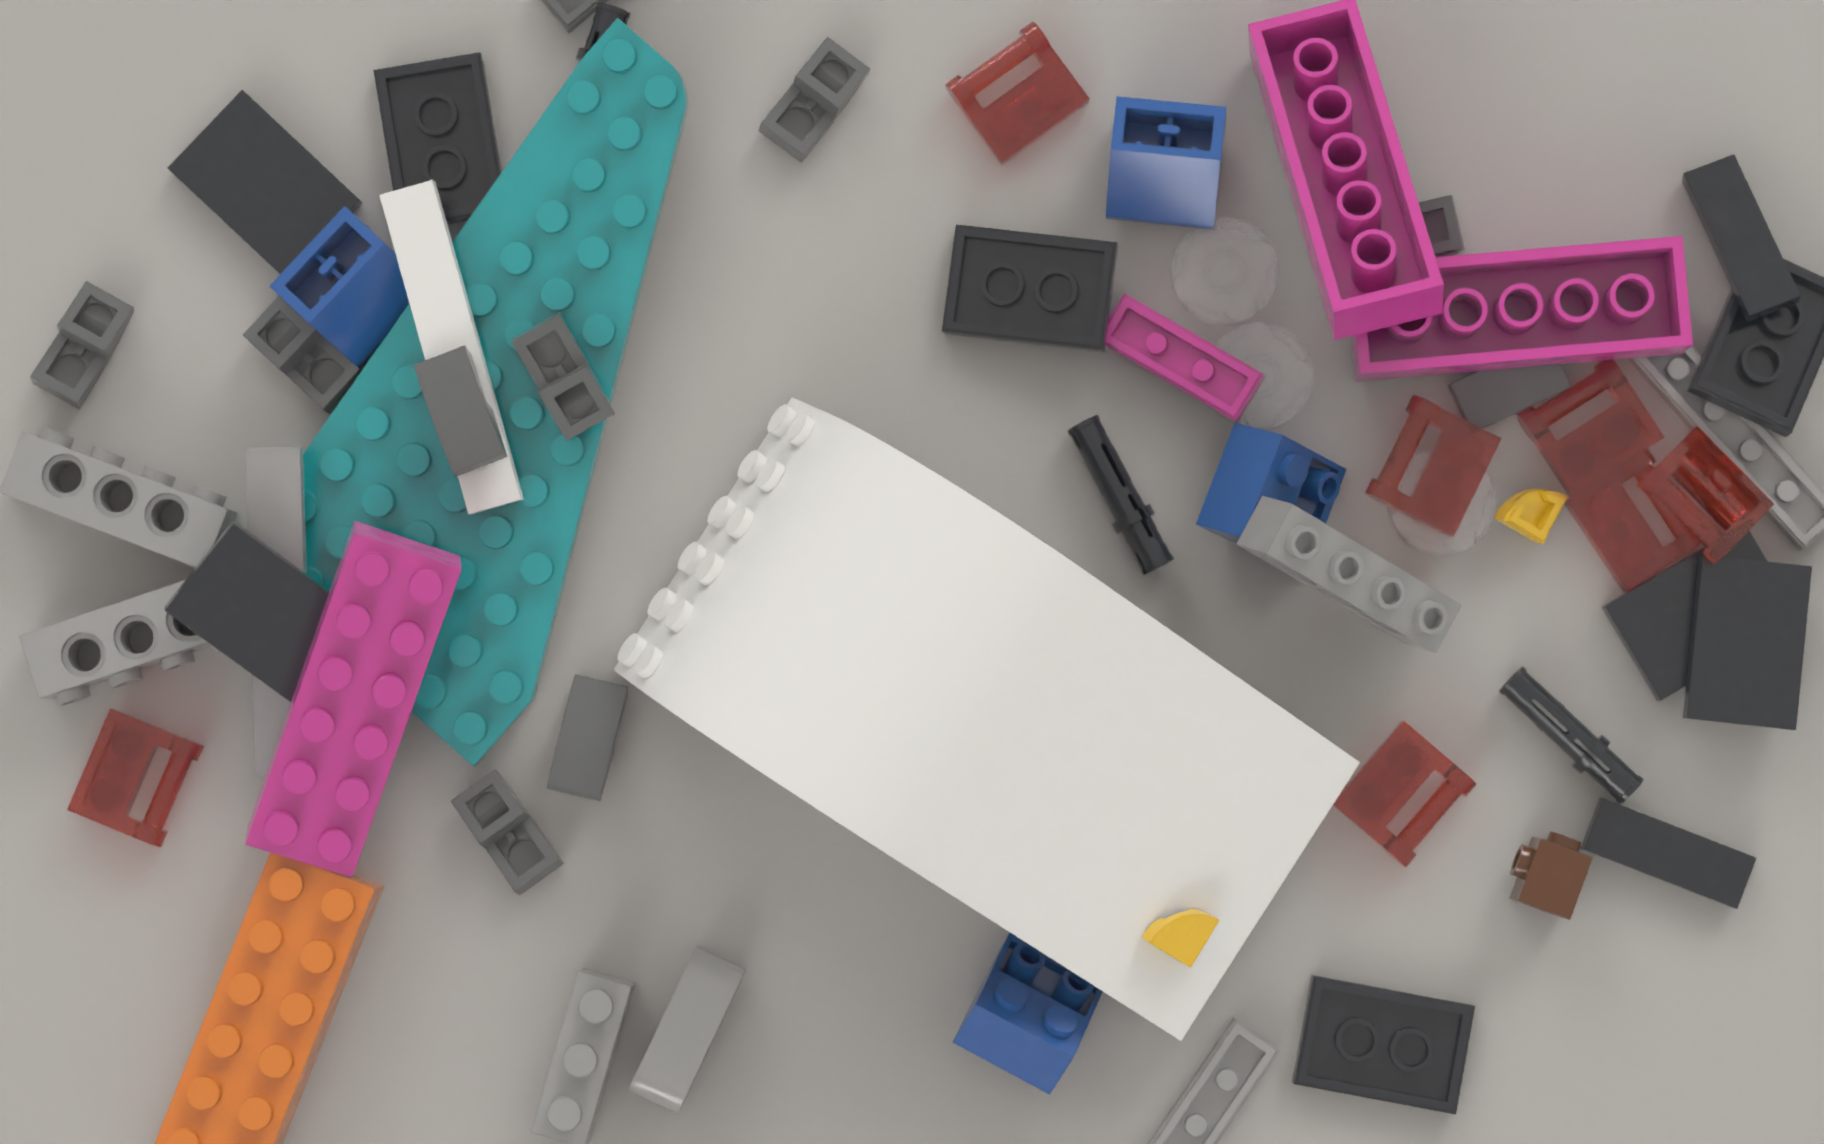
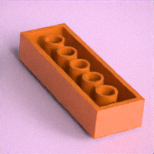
M270 852L154 1144H283L384 886L353 875L351 878Z

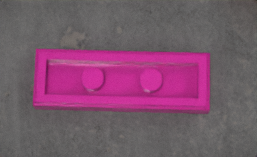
M1125 293L1109 317L1105 347L1236 423L1241 419L1266 377L1258 370Z

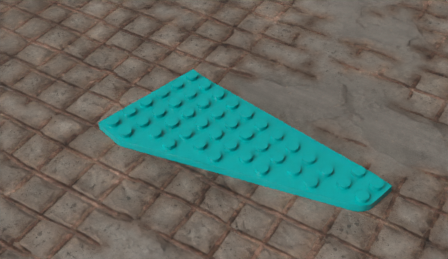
M619 18L611 24L578 63L452 242L524 500L472 515L468 514L458 476L456 477L453 474L413 366L425 361L410 304H408L303 453L307 575L330 591L354 521L460 556L462 569L416 696L412 712L473 766L479 764L535 699L607 419L566 441L541 399L537 385L512 345L511 340L560 312L594 371L610 404L612 403L688 109L687 91L679 72Z

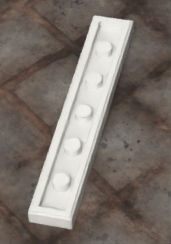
M430 180L379 195L425 360L464 345L467 347L472 355L485 399L493 409L508 456L458 476L468 514L472 515L524 500L436 182Z

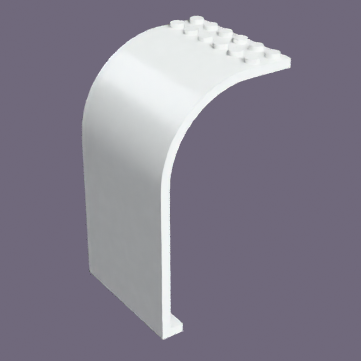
M792 397L788 404L780 406L772 415L767 426L769 433L758 450L751 451L740 464L737 473L739 479L729 494L721 497L710 510L707 519L709 525L699 540L688 545L681 554L677 565L679 570L669 586L659 590L651 600L647 611L649 616L639 632L630 635L621 646L617 657L619 662L614 671L673 714L808 804L1182 1041L1360 762L1077 564L982 501L871 434L830 413ZM1187 909L1201 910L1220 920L1191 968L1141 938L1152 923L1160 918L1166 919L1174 914L1185 912Z

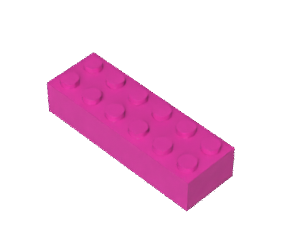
M1341 0L1248 24L1250 58L1333 339L1338 340L1442 314L1444 283L1356 0Z
M1683 236L1435 257L1444 283L1442 314L1351 336L1355 382L1683 354L1693 346Z
M354 521L248 823L245 845L351 878L353 877L462 569L459 555Z

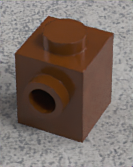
M1550 831L1547 840L1531 837L1529 846L1521 844L1514 857L1510 874L1517 878L1510 899L1570 920L1593 857L1578 852L1581 842Z

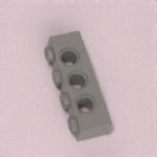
M45 427L42 428L39 437L25 431L22 432L0 487V493L193 567L199 564L233 520L235 521L237 512L223 507L226 496L197 485L192 495L172 488L176 479L174 476L144 466L141 476L121 468L125 460L124 457L95 446L90 456L71 449L74 438ZM77 464L82 474L81 482L75 490L65 493L59 485V475L67 465ZM127 483L132 489V502L124 511L115 512L109 502L110 493L118 484ZM178 502L184 511L183 522L176 530L166 532L160 523L161 511L166 505Z
M1262 496L1237 542L1238 546L1398 640L1433 653H1437L1461 607V604L1288 502Z
M184 581L19 635L39 699L56 698L59 706L67 705L90 697L91 694L88 688L90 686L109 680L111 688H117L143 679L141 669L161 663L163 671H167L194 662L195 659L192 652L212 645L197 634L194 636L186 634L181 622L164 611L165 605ZM146 623L153 632V642L147 651L139 654L131 647L129 637L136 625ZM92 640L99 646L101 658L94 669L86 671L78 662V651L85 642ZM214 647L215 653H221V651Z

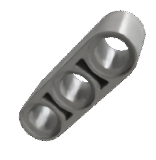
M696 946L628 1091L676 1114L679 1113L746 972L745 968Z

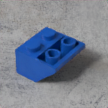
M1117 96L1110 150L1106 219L1214 230L1226 127V107Z
M345 206L269 286L359 368L377 350L409 304L395 252Z
M1234 422L1196 525L1237 544L1262 496L1294 504L1326 524L1334 501L1339 494L1346 468L1284 435Z
M1009 932L977 991L953 1043L1050 1095L1074 1058L1103 991Z

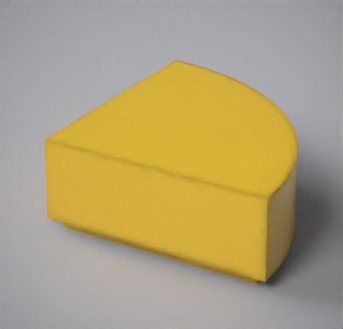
M1542 488L1523 490L1506 500L1493 518L1532 542L1543 545L1568 496Z
M1187 909L1185 912L1174 914L1166 919L1160 918L1148 927L1141 938L1191 968L1220 920L1207 912Z

